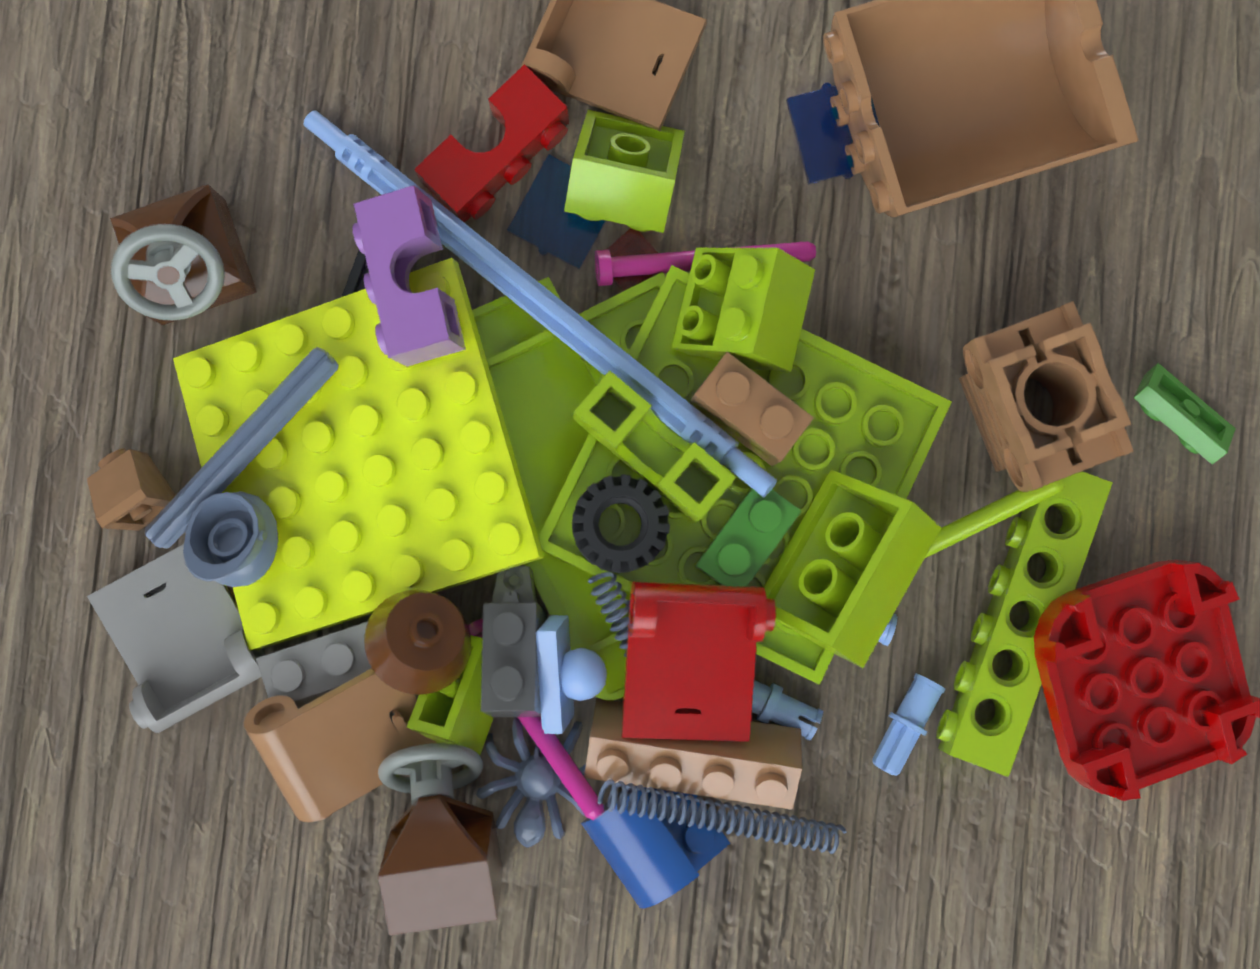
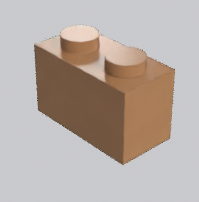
M726 352L689 402L772 467L783 460L814 419V417L728 352Z

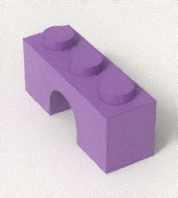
M412 185L354 203L358 222L353 224V235L357 247L362 254H365L369 273L364 275V284L371 302L377 306L380 323L376 324L375 333L382 352L388 355V358L402 365L411 366L466 350L455 300L439 288L412 293L409 286V274L414 263L424 255L443 250L431 199Z

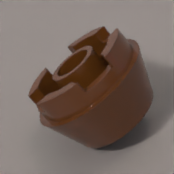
M407 590L390 596L374 610L366 626L364 646L371 668L384 683L404 693L423 695L446 688L461 675L470 657L471 634L463 614L451 601L434 592Z

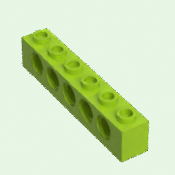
M1083 471L1063 478L1062 481L1065 487L1060 493L1023 510L1021 517L1016 516L1011 522L1005 538V545L1010 546L1004 565L999 564L995 568L988 585V593L993 594L987 613L979 614L972 629L971 641L975 642L969 662H962L954 680V690L958 691L952 711L946 709L938 724L936 737L941 740L938 747L939 750L1006 777L1010 775L1042 684L1034 650V634L1039 617L1053 600L1069 591L1075 590L1113 482ZM1051 505L1056 507L1063 517V524L1056 533L1051 532L1044 521L1045 512ZM1035 553L1039 554L1046 564V572L1039 581H1034L1027 571L1028 560ZM1021 601L1029 610V619L1024 627L1017 630L1010 621V611L1017 602ZM1006 650L1011 655L1012 667L1008 674L998 678L993 671L992 661L998 652ZM991 699L995 706L994 718L988 724L980 726L975 719V709L981 701Z

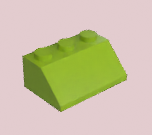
M830 470L764 586L766 597L775 600L776 621L824 649L864 668L940 532L941 527L914 502Z

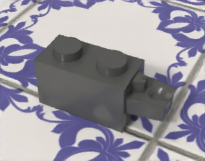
M517 566L497 573L492 603L483 604L481 712L492 717H541L536 632L547 620V612L537 604L533 570L529 566Z

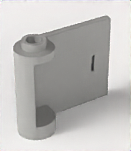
M184 544L87 596L138 683V686L132 691L133 701L129 703L131 715L141 728L146 729L149 727L155 733L164 731L262 677L256 658L265 656V652L263 649H249L237 603L228 587L216 581H204L194 577L185 565Z

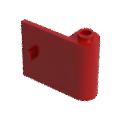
M632 582L629 604L622 738L750 742L757 642L763 641L765 631L774 630L776 620L775 600L766 597L763 587Z

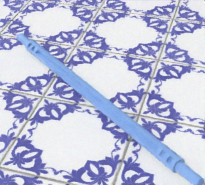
M316 110L311 111L305 117L304 126L335 151L336 159L381 195L412 185L417 187L432 201L441 244L604 376L609 370L612 371L652 406L651 410L682 439L691 444L695 442L718 463L727 467L762 497H765L772 490L777 480L737 448L738 441L612 342L356 135H346Z

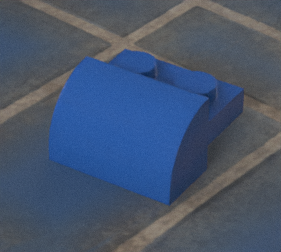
M631 788L627 790V805L632 793ZM641 790L637 792V806L642 794ZM648 792V794H647V798H648V800H647V807H648L649 800H650V798H651V796H652V793H651V792ZM620 793L617 794V803L613 811L610 812L606 803L604 804V813L595 820L586 818L581 822L634 901L642 909L654 906L683 889L699 876L697 871L731 844L722 831L719 833L716 831L715 826L710 831L707 830L705 824L701 829H698L696 820L691 827L687 825L686 819L682 825L678 824L676 818L672 823H669L666 813L665 818L659 821L657 811L654 818L650 820L647 816V809L645 815L640 818L637 814V807L635 813L630 816L627 812V805L625 811L620 814L617 810ZM682 793L684 797L687 795H692L694 799L698 797L697 795ZM661 794L657 795V808L662 798ZM671 796L667 797V809L672 799ZM677 798V810L682 801L681 798ZM687 800V801H686V802H687V810H688V808H689V805L691 804V801H690V800ZM700 802L696 803L697 811L699 809V806L701 805Z

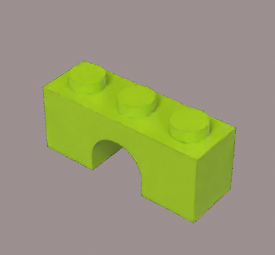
M609 370L576 408L574 420L694 523L701 520L736 477L695 442L691 444L669 429L651 410L652 406Z

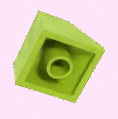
M587 110L572 160L564 212L578 214L583 219L590 221L606 220L624 224L636 231L645 232L652 230L664 233L685 131L662 126L661 131L620 116Z

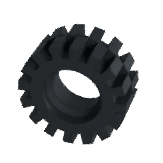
M621 474V476L612 477L611 475L590 485L583 495L580 496L573 513L572 532L579 551L592 565L608 572H631L648 565L662 551L666 544L667 534H669V512L667 506H664L661 500L662 496L656 489L653 490L648 486V482L642 479L631 478V475ZM618 503L627 504L634 508L641 519V531L638 537L632 543L621 546L608 542L602 536L599 528V519L603 511L607 507Z

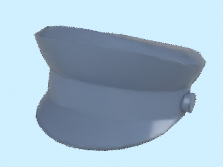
M243 491L214 494L202 501L192 513L190 521L185 527L186 536L183 554L188 570L194 577L200 580L216 581L219 584L230 587L248 586L264 576L271 567L278 545L277 522L270 507L258 496Z

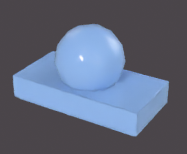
M550 615L536 632L541 721L544 734H563L574 716V700L583 701L599 694L606 684L607 670L603 659L594 651L585 648L570 650L568 615Z

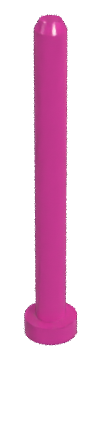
M809 241L729 247L779 248L801 262H808L816 257V246ZM609 249L596 250L595 274L598 286L612 285L613 277L659 274L661 272L668 273L671 265L683 271H690L695 250L611 257Z
M483 619L468 625L472 636L483 638ZM518 717L584 815L591 820L600 817L604 813V804L597 803V794L556 735L544 734L541 717Z

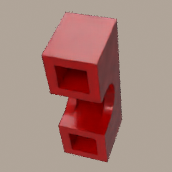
M525 64L488 98L492 115L505 127L504 137L498 146L487 152H473L463 147L450 134L414 169L421 183L445 208L464 223L470 217L474 220L482 217L494 204L496 198L493 195L507 182L510 185H514L520 181L532 166L530 160L541 149L545 148L549 151L554 148L568 132L566 127L569 124L567 106Z

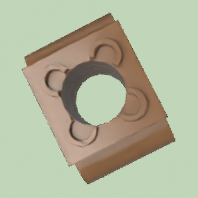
M1074 301L988 335L980 336L964 345L963 357L968 374L960 377L959 381L995 471L998 472L1006 469L1019 491L1036 490L1044 485L1134 452L1125 430L1126 426L1131 425V421L1122 399L1109 376L1101 347L1091 322L1083 325ZM1028 378L1040 382L1052 396L1054 408H1052L1053 416L1048 425L1042 424L1035 419L1025 405L1023 393Z

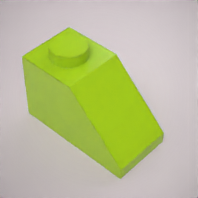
M471 635V652L468 663L461 675L452 684L434 693L418 695L407 728L437 743L460 745L474 750L479 755L481 754L494 718L481 712L483 638Z

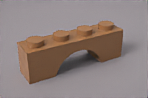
M596 698L585 778L600 781L612 779L615 783L622 781L624 784L632 783L634 786L642 785L646 788L652 787L666 791L793 810L802 773L800 728L751 721L750 742L622 738L623 702Z

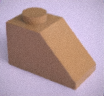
M122 448L110 453L98 463L100 470L87 478L96 520L102 528L140 531L176 496L148 453Z

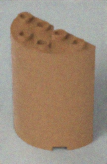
M874 0L835 12L831 31L823 35L824 48L827 58L832 64L837 93L836 96L830 98L831 110L837 126L844 125L850 144L845 146V154L850 171L853 175L861 173L870 192L872 204L878 214L884 212L890 217H898L1139 141L1113 55H1108L1102 45L1101 27L1103 22L1096 0Z

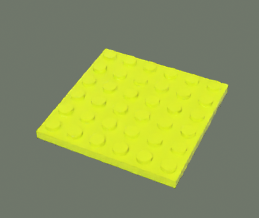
M453 258L410 272L409 286L412 293L439 288L455 300L466 350L411 366L402 365L388 358V355H385L380 349L376 338L375 326L380 323L377 306L371 302L366 289L173 358L201 468L313 348L319 347L324 349L339 365L338 370L222 492L234 493L243 491L258 496L270 507L277 522L278 545L271 567L256 582L248 586L233 587L247 645L250 650H260L371 614L384 600L402 591L425 590L437 593L545 558L459 263Z

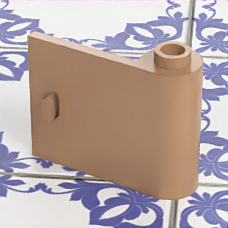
M550 0L521 67L525 64L552 91L661 131L705 30L707 19L655 0ZM661 58H663L654 76L653 74L658 65V62Z
M372 668L299 709L292 698L278 695L256 704L244 719L246 732L294 815L302 822L324 820L337 810L382 785L383 783L378 776V768L381 762L394 752L416 745L437 743L407 728L417 701L415 695L404 693L388 686L376 675ZM391 711L393 713L392 721L389 717Z

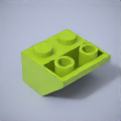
M696 248L672 348L680 352L720 361L728 352L749 369L791 372L815 269L779 248Z

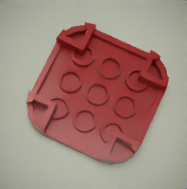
M1184 560L1158 561L1069 591L1053 600L1039 617L1034 634L1035 659L1060 757L1068 774L1078 783L1097 793L1111 796L1121 801L1141 798L1139 789L1217 760L1233 764L1247 755L1242 747L1252 734L1256 717L1260 718V698L1250 695L1229 608V603L1240 600L1233 582L1224 581L1210 567L1201 565L1199 562Z

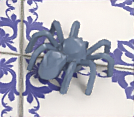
M514 717L512 724L513 740L522 762L519 763L501 756L494 745L493 733H489L485 740V748L493 763L516 773L514 776L488 783L482 788H478L476 795L480 799H484L496 791L517 786L516 791L502 809L496 821V828H505L512 813L525 796L527 800L514 822V834L524 847L529 848L539 843L544 837L546 826L542 805L543 800L547 802L553 835L557 839H562L566 833L561 823L555 797L556 792L570 801L583 816L585 815L567 788L561 783L560 778L545 756L540 754V749L537 745H535L534 755L531 756L524 741L522 723L518 717ZM580 721L574 722L563 744L568 754L572 752L583 729L582 722ZM586 764L579 768L583 776L585 775Z

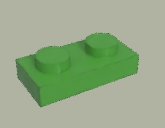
M1159 363L1143 376L1134 399L1139 402L1141 409L1147 416L1155 421L1164 423L1178 435L1180 442L1187 450L1194 454H1200L1212 465L1228 453L1235 427Z
M750 488L694 566L721 586L747 587L801 513V510L774 490H771L765 497H762L754 489Z

